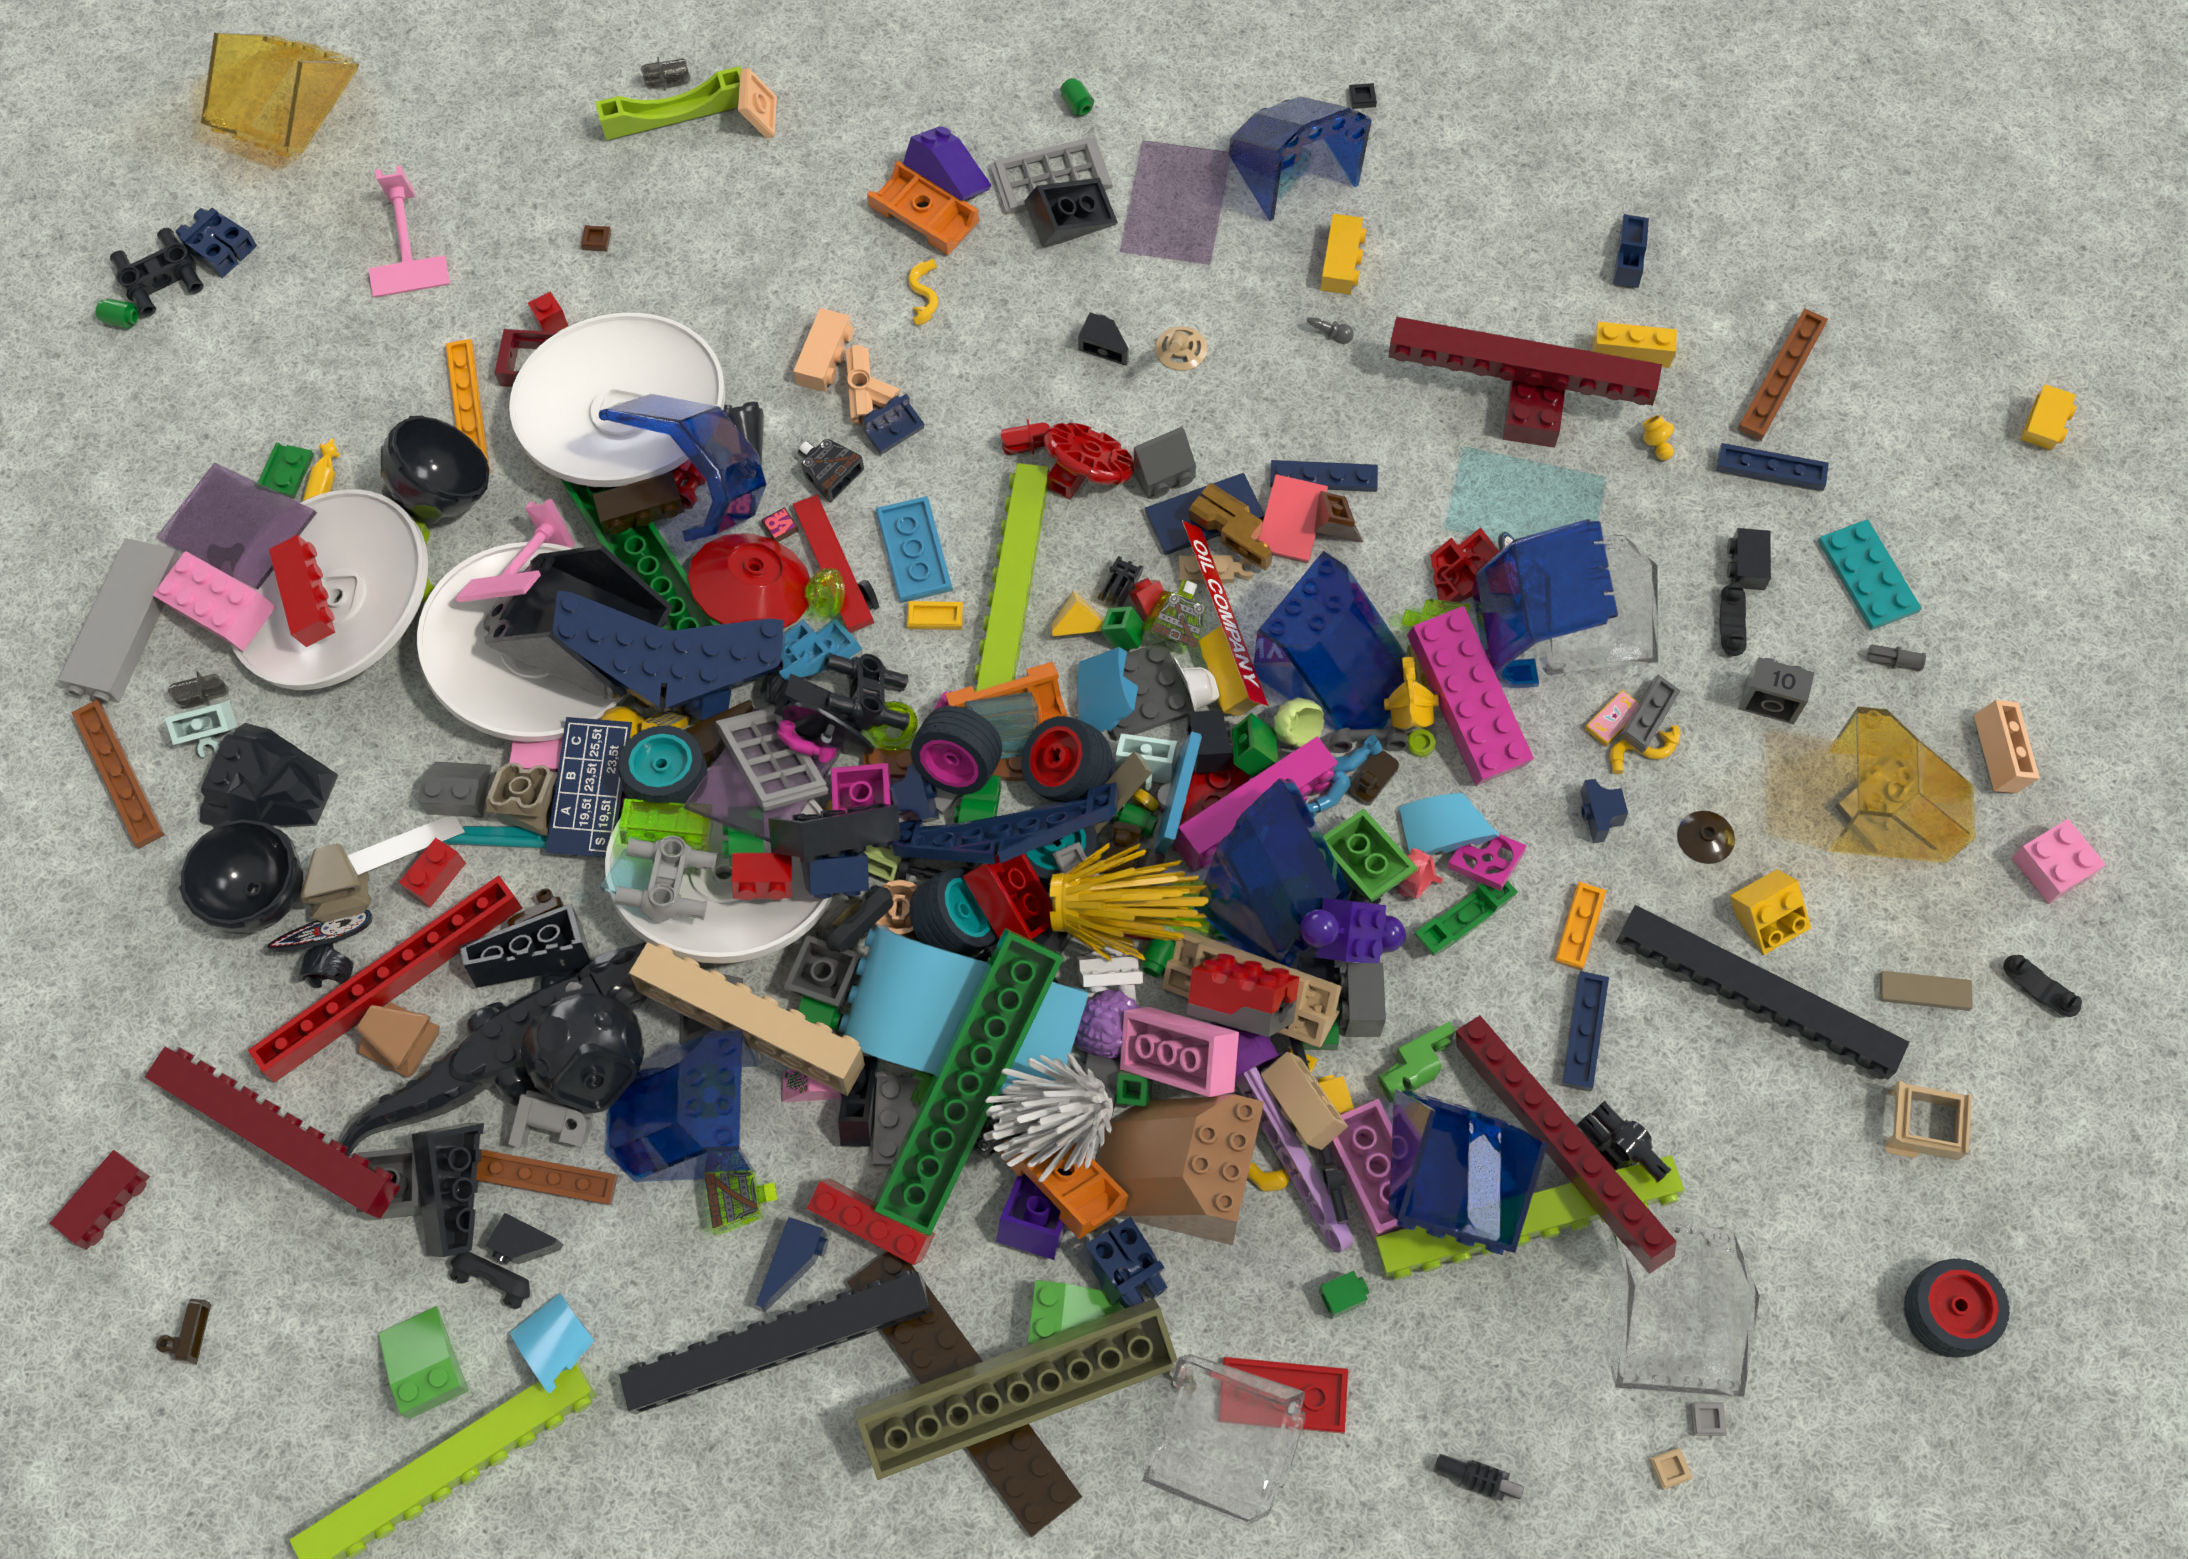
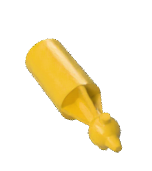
M330 438L324 445L322 443L319 445L323 457L311 468L303 501L332 491L336 473L333 470L331 458H338L340 455L337 452L333 438Z

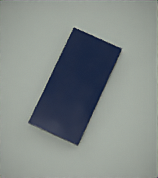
M1244 472L1213 483L1249 506L1251 514L1262 521L1264 520L1265 515ZM1206 486L1145 507V513L1165 555L1192 546L1182 521L1201 528L1206 541L1221 536V532L1217 529L1206 530L1189 519L1191 505L1198 496L1203 497L1201 493Z

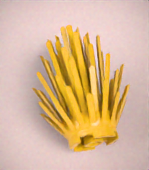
M1108 843L1068 872L1053 874L1051 878L1050 897H1053V912H1050V919L1053 931L1067 932L1109 961H1111V956L1101 950L1102 948L1105 949V945L1128 956L1130 954L1145 960L1144 955L1138 953V950L1122 944L1134 945L1132 940L1124 938L1123 933L1167 941H1181L1180 938H1185L1182 933L1164 931L1163 926L1201 927L1202 925L1199 922L1157 918H1206L1204 913L1188 909L1187 906H1204L1209 901L1207 897H1181L1183 894L1202 893L1206 885L1150 886L1197 881L1199 876L1184 877L1186 874L1184 871L1148 875L1163 872L1170 866L1179 865L1182 860L1136 869L1129 868L1114 873L1093 876L1145 855L1146 850H1141L1123 857L1139 849L1140 843L1093 864L1101 858V853L1109 848L1110 843Z

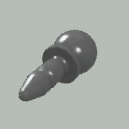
M1307 318V322L1312 327L1329 333V339L1334 338L1340 344H1347L1353 339V329L1347 324L1339 325L1337 321H1334L1331 325V323L1322 321L1319 318Z

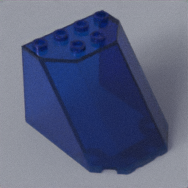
M1299 96L1254 113L1230 138L1228 155L1267 218L1271 221L1274 220L1281 170L1293 166L1301 157L1302 147L1307 144L1324 139L1354 187L1359 186L1372 120L1369 116L1350 107ZM1317 128L1318 131L1316 133H1314L1313 135H1309L1312 130ZM1293 154L1290 159L1283 161L1286 156Z
M1323 551L1257 631L1253 666L1260 681L1287 699L1292 700L1299 697L1318 704L1324 712V724L1336 732L1343 728H1350L1351 730L1383 729L1391 718V710H1385L1384 699H1388L1394 690L1405 682L1402 657H1407V654L1347 565Z
M1279 778L1240 815L1232 831L1218 845L1203 883L1206 887L1200 891L1198 896L1207 897L1209 901L1204 906H1195L1193 910H1196L1198 913H1204L1206 915L1204 919L1245 952L1290 967L1297 957L1295 954L1299 950L1306 951L1310 946L1304 941L1300 933V925L1304 916L1310 911L1322 909L1323 898L1346 900L1351 890L1296 783L1291 778L1286 780Z
M742 1030L709 1032L643 1062L635 1080L615 1104L608 1108L605 1153L634 1182L705 1179L704 1174L715 1173V1177L721 1179L720 1173L751 1172L753 1175L746 1177H755V1170L740 1147L742 1067H757V1059Z
M1395 1089L1389 1214L1398 1220L1397 1225L1410 1230H1415L1416 1226L1426 1229V1233L1435 1237L1445 1238V1235L1448 1234L1455 1237V1241L1467 1246L1474 1247L1475 1242L1484 1244L1486 1250L1503 1255L1504 1250L1515 1253L1548 1143L1498 1117L1418 1092Z

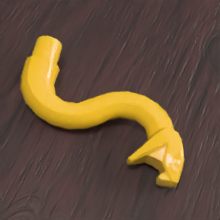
M933 258L916 264L908 276L910 288L915 293L928 299L926 306L913 307V311L918 313L916 317H913L915 325L927 323L938 307L939 302L936 292L918 282L920 277L937 268Z
M1672 725L1670 727L1671 732L1667 733L1659 730L1658 734L1665 742L1664 746L1661 748L1648 746L1643 753L1625 740L1617 742L1613 745L1609 754L1612 774H1622L1624 772L1623 755L1628 749L1635 750L1650 759H1663L1671 755L1680 741L1681 732L1679 726Z

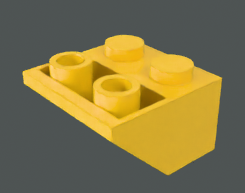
M1778 869L1730 895L1736 918L1763 955L1811 929L1798 880Z

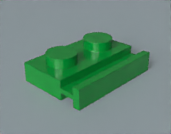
M276 442L256 488L261 492H269L270 494L295 499L314 457V453L312 450L291 445L283 446Z

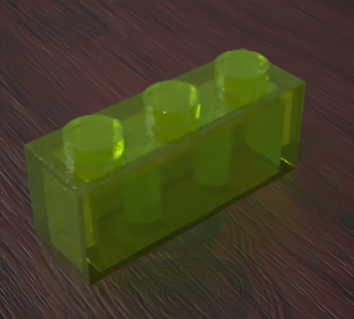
M625 799L619 824L621 844H628L629 838L656 843V840H662L667 836H677L683 839L685 844L692 846V850L709 851L713 829L712 806L669 802L654 803L644 800Z

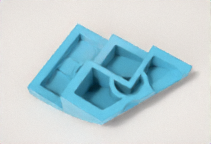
M1463 793L1428 797L1399 807L1409 853L1411 848L1422 850L1429 855L1439 851L1449 853L1470 843L1477 846L1499 837L1498 831L1484 819V815L1472 805V802Z
M561 1293L557 1294L510 1332L522 1356L548 1393L555 1389L556 1385L553 1381L564 1370H571L579 1357L594 1342L588 1329L575 1315Z

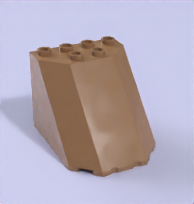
M1234 1094L1151 1100L1146 1106L1135 1105L1113 1118L1110 1122L1111 1133L1106 1130V1127L1104 1129V1144L1099 1149L1096 1162L1129 1195L1125 1210L1114 1217L1126 1220L1131 1216L1136 1223L1233 1246L1264 1101Z

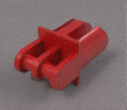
M1026 419L1027 425L1003 429L1001 431L1003 452L1010 455L1032 451L1033 455L1034 448L1045 447L1044 437L1046 431L1050 428L1049 424L1042 422L1030 425L1029 419Z

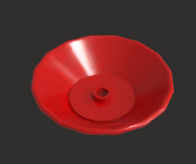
M751 533L723 535L703 545L692 558L688 573V582L693 599L707 616L720 624L772 618L784 620V628L796 623L810 606L813 586L807 567L791 549L772 538Z

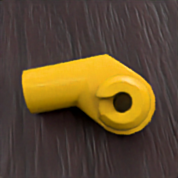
M1254 1162L1250 1164L1248 1178L1264 1192L1282 1190L1290 1181V1177L1284 1169L1264 1173Z

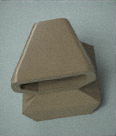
M508 763L503 767H499L486 798L487 812L496 813L501 821L548 836L556 787L553 785L558 773L550 772V769L544 765H536L529 770L523 769L518 763Z
M341 844L316 848L313 850L301 893V901L305 904H311L312 919L323 923L364 913L371 903V897L368 893L370 876L368 872L359 875L356 873Z

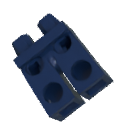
M203 208L198 209L194 213L193 219L195 223L191 227L185 224L176 229L177 236L186 246L189 253L212 268L222 279L239 264L237 259L242 261L257 247L248 230L224 215L219 214L214 208H211L209 211Z
M1131 1216L1109 1229L1108 1232L1106 1231L1086 1243L1076 1254L1083 1265L1087 1263L1097 1277L1101 1288L1109 1295L1108 1299L1112 1305L1120 1302L1124 1309L1145 1302L1138 1292V1289L1142 1286L1151 1299L1161 1295L1168 1288L1160 1275L1165 1267L1160 1260L1157 1261L1153 1250Z

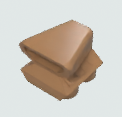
M389 1002L384 1007L372 1005L357 1027V1031L363 1036L358 1053L406 1077H410L415 1074L438 1037L440 1026L430 1022V1016L410 1012L392 1002Z

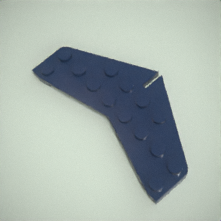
M557 590L552 633L603 676L657 711L659 710L661 687H666L664 712L776 671L781 661L784 620L769 618L668 631L575 593Z
M1117 782L1104 784L1088 789L1086 797L1060 805L951 825L924 826L922 820L899 822L901 839L890 841L889 843L892 854L899 856L901 859L912 857L995 864L998 852L1000 862L1003 863L1038 847L1050 845L1055 840L1093 824L1110 821L1117 813L1119 790Z

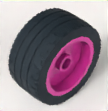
M949 705L933 710L923 721L912 742L910 755L915 769L933 786L948 793L968 795L980 791L990 780L1000 761L1003 744L996 728L985 717L965 707Z

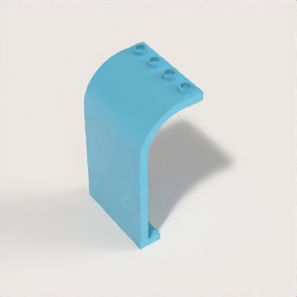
M876 923L875 929H869L864 946L869 947L866 958L861 957L856 970V974L860 975L858 985L851 986L847 1002L851 1003L848 1015H842L838 1031L843 1032L842 1037L847 1035L858 1041L862 1052L935 1075L988 963L906 938L890 931L887 926ZM1052 982L1011 1070L1050 1081L1056 1080L1029 1066L1027 1060L1030 1058L1035 1059L1056 1072L1058 1071L1043 1062L1039 1055L1046 1056L1052 1061L1054 1058L1060 1059L1067 1065L1068 1058L1066 1053L1070 1054L1089 994L1086 990ZM1007 1075L999 1093L1003 1094L1004 1088L1009 1085H1015L1012 1082L1013 1080H1025Z

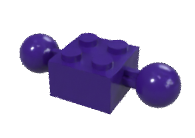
M1323 898L1322 909H1316L1307 913L1300 925V933L1304 941L1308 945L1317 948L1316 957L1344 962L1380 963L1382 952L1390 953L1398 950L1406 938V930L1403 923L1396 917L1385 914L1386 905Z

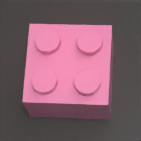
M2069 819L2025 844L2012 857L2048 904L2091 879L2106 866Z

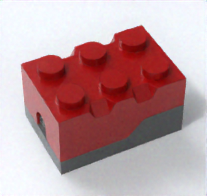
M1218 954L1216 957L1192 968L1187 1015L1270 1037L1294 1022L1300 977L1289 974V970L1284 968H1272L1271 971H1267L1260 962L1245 961L1244 964H1240L1233 955Z

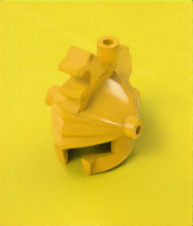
M1402 657L1405 682L1394 690L1388 699H1384L1385 710H1391L1392 726L1396 728L1409 729L1413 726L1425 728L1434 723L1433 707L1439 706L1438 695H1433L1430 690L1415 681L1414 657Z

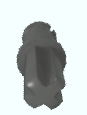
M1872 644L1867 650V659L1869 661L1893 665L1892 668L1901 666L1922 671L1926 662V654L1901 650L1900 646L1890 648Z

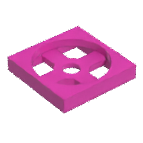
M1499 834V837L1488 841L1490 844L1486 849H1478L1471 846V843L1457 849L1449 861L1448 869L1501 891L1526 852L1527 845ZM1501 848L1511 851L1513 856L1511 862L1499 858L1498 852ZM1464 855L1475 860L1476 865L1473 869L1464 861ZM1490 855L1493 860L1485 862L1482 860V856ZM1494 868L1501 871L1494 874H1485L1487 870Z

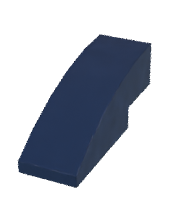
M1628 214L1623 215L1613 284L1639 288L1644 269V256L1647 249L1649 218Z

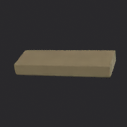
M1134 751L1105 783L1117 782L1119 790L1117 812L1153 773L1141 754ZM1108 822L1093 824L1096 833H1099Z
M1882 971L1880 973V1001L1970 1011L1973 1008L1972 980Z

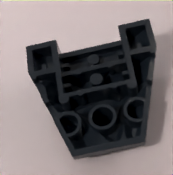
M244 723L236 728L233 735L227 734L224 736L201 786V793L205 798L200 807V823L213 827L228 820L232 822L251 820L268 823L271 826L279 825L281 828L317 826L338 774L271 729Z

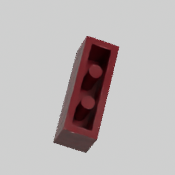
M113 1150L49 1224L74 1244L87 1250L102 1239L105 1228L112 1221H116L123 1215L125 1205L131 1198L143 1192L147 1185L146 1181L150 1176L125 1156Z

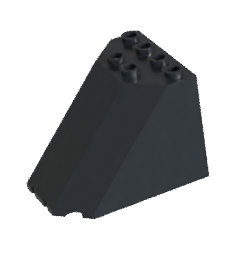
M604 545L538 554L530 561L529 566L523 572L539 570L541 576L526 594L498 597L492 610L483 622L484 629L488 631L484 637L485 644L604 699L622 698L628 691L603 676L552 633L557 590L575 593L661 628L668 622V615L673 606Z

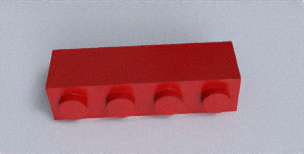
M297 534L270 548L269 553L291 636L305 647H308L336 633L333 625L335 617L327 603L329 595L322 584L321 578H323V573L317 565L315 558L317 557V551L313 544L306 542Z
M831 1178L819 1182L807 1207L808 1210L912 1265L923 1261L936 1233L932 1232L931 1236L875 1212L873 1200Z

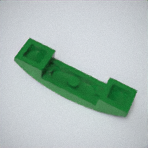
M1508 880L1501 891L1481 883L1472 894L1439 918L1435 917L1417 930L1414 936L1432 956H1435L1476 929L1517 895L1518 891Z

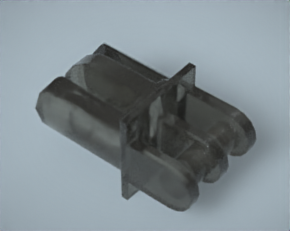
M657 57V62L645 64L641 67L645 86L649 89L663 87L664 91H666L665 87L690 82V74L684 58L660 62L659 57Z
M197 671L196 678L172 683L169 686L168 692L178 706L184 709L205 703L211 705L210 700L226 696L229 693V688L219 675L202 676Z

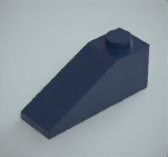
M788 1217L755 1304L760 1311L766 1312L816 1263L818 1256H824L829 1239L825 1238L826 1233L823 1228Z

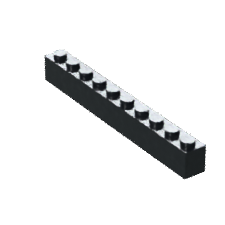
M1634 905L1616 940V943L1620 944L1621 949L1632 955L1638 953L1648 958L1647 961L1654 967H1665L1675 972L1674 975L1678 979L1685 982L1693 981L1701 985L1702 990L1714 996L1719 994L1729 999V1003L1738 1009L1747 1008L1755 1012L1756 1017L1766 1023L1774 1022L1784 1027L1783 1029L1787 1034L1794 1037L1802 1036L1812 1041L1811 1044L1815 1048L1822 1051L1830 1050L1838 1054L1841 1061L1849 1065L1858 1064L1866 1068L1867 1073L1874 1078L1889 1080L1897 1072L1910 1043L1637 905Z
M913 1270L903 1271L895 1275V1280L886 1283L883 1280H878L865 1286L866 1290L854 1293V1290L842 1292L836 1295L837 1300L825 1303L824 1300L810 1303L806 1306L807 1310L796 1314L795 1311L781 1313L776 1316V1321L765 1324V1321L752 1323L747 1326V1331L738 1334L735 1331L720 1334L717 1336L718 1341L706 1344L705 1341L691 1344L687 1347L688 1351L677 1355L676 1352L662 1354L657 1357V1362L646 1365V1362L630 1365L627 1367L628 1372L619 1374L628 1412L638 1414L932 1313L933 1310L923 1276L919 1272L913 1273Z

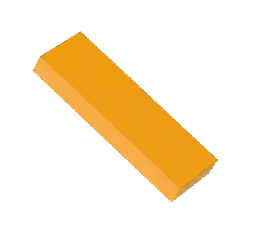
M1578 882L1554 962L1583 971L1607 890Z

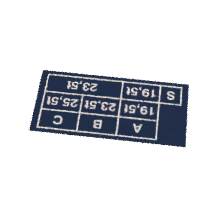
M566 717L546 853L606 857L611 834L618 822L623 789L618 772V760L623 746L630 739L632 722Z

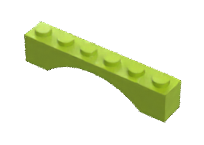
M741 66L717 71L699 86L673 97L639 100L616 96L596 101L595 105L606 140L738 108Z

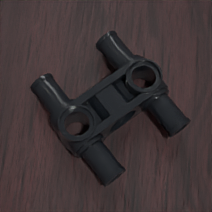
M163 228L157 233V237L164 247L163 249L132 264L124 251H115L110 255V260L117 270V282L127 298L134 301L139 309V313L144 317L151 316L156 312V307L149 295L181 279L189 293H198L204 286L196 273L195 261L186 246L178 242L171 228Z
M829 652L824 662V670L847 675L849 679V698L828 692L824 702V709L847 715L852 724L861 730L867 731L873 727L886 725L905 731L910 721V714L887 708L885 705L884 686L904 691L908 684V674L886 669L882 661L872 654L866 653L861 657L856 656L849 659Z
M1605 1100L1576 1124L1595 1144L1594 1147L1614 1170L1639 1163L1655 1179L1656 1183L1660 1182L1672 1170L1652 1150V1137L1649 1132L1636 1121H1628L1627 1119L1624 1121Z

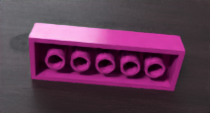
M1459 607L1414 625L1407 633V637L1433 694L1438 695L1440 710L1475 785H1480L1527 766L1534 757L1465 607Z
M1315 737L1179 826L1173 846L1192 872L1200 867L1202 870L1208 868L1216 861L1215 856L1222 852L1225 855L1229 854L1239 846L1238 842L1245 837L1248 839L1255 837L1262 831L1261 827L1268 822L1271 824L1276 823L1285 815L1284 811L1290 807L1296 809L1299 805L1304 804L1307 801L1306 796L1312 792L1319 794L1330 785L1329 780L1334 777L1335 774L1333 772L1338 762L1319 737Z

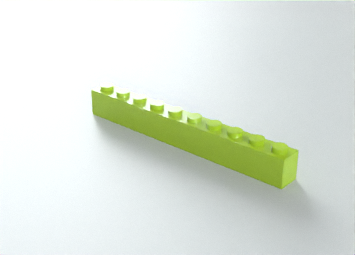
M1017 463L1016 472L1010 474L1009 489H1012V494L1006 497L1005 512H1008L1007 520L1003 519L1001 524V535L1004 536L1003 543H998L996 558L1000 559L999 567H994L992 574V583H995L994 591H989L988 607H991L990 615H985L983 630L987 631L986 639H981L979 655L982 656L981 664H976L975 680H978V684L974 692L1013 681L1016 678L1048 492L1047 475L1049 467ZM1011 705L1004 707L1002 712H1010Z
M1672 1155L1660 1158L1672 1170L1658 1183L1640 1164L1615 1171L1648 1209V1205L1659 1202L1661 1206H1668L1678 1202V1197L1685 1191ZM1572 1183L1377 1236L1375 1244L1385 1277L1393 1276L1394 1280H1401L1412 1275L1411 1271L1423 1268L1424 1272L1434 1271L1441 1268V1263L1452 1260L1453 1264L1466 1262L1471 1259L1470 1255L1482 1252L1483 1256H1487L1501 1251L1500 1246L1512 1243L1514 1248L1529 1244L1531 1242L1530 1238L1541 1235L1542 1239H1549L1560 1235L1559 1230L1571 1227L1572 1231H1577L1589 1227V1222L1598 1219H1601L1602 1223H1605V1221Z
M576 1362L571 1370L562 1371L553 1381L556 1387L552 1392L548 1393L540 1381L536 1382L291 1538L289 1541L298 1559H343L346 1556L350 1559L358 1556L367 1549L365 1544L374 1538H377V1540L386 1538L395 1531L394 1526L404 1519L408 1522L419 1517L424 1512V1506L432 1501L439 1503L452 1495V1488L460 1483L467 1485L475 1481L481 1475L479 1471L488 1465L495 1467L503 1463L509 1457L507 1453L516 1447L523 1449L531 1445L537 1439L535 1435L544 1429L551 1431L559 1427L565 1421L563 1417L572 1411L579 1413L587 1409L592 1404L591 1399L596 1397L597 1394L580 1364Z

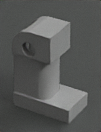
M527 1090L526 1095L522 1094L520 1096L508 1144L521 1147L527 1142L532 1126L561 1134L560 1142L581 1147L588 1140L593 1115L565 1104H558L540 1092Z

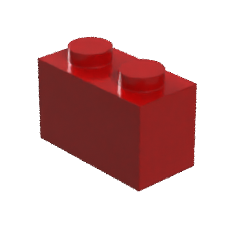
M435 837L399 883L409 895L431 908L465 866L466 862L456 850Z
M733 853V899L781 900L783 898H792V856L775 853Z

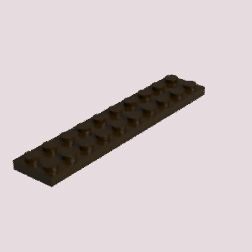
M887 1251L848 1280L847 1283L857 1293L866 1290L865 1286L871 1282L883 1280L886 1283L895 1280V1275L900 1272L913 1270V1273L917 1271L912 1264ZM926 1283L925 1286L933 1312L882 1330L920 1384L983 1362ZM1029 1424L966 1447L1031 1538L1083 1498Z

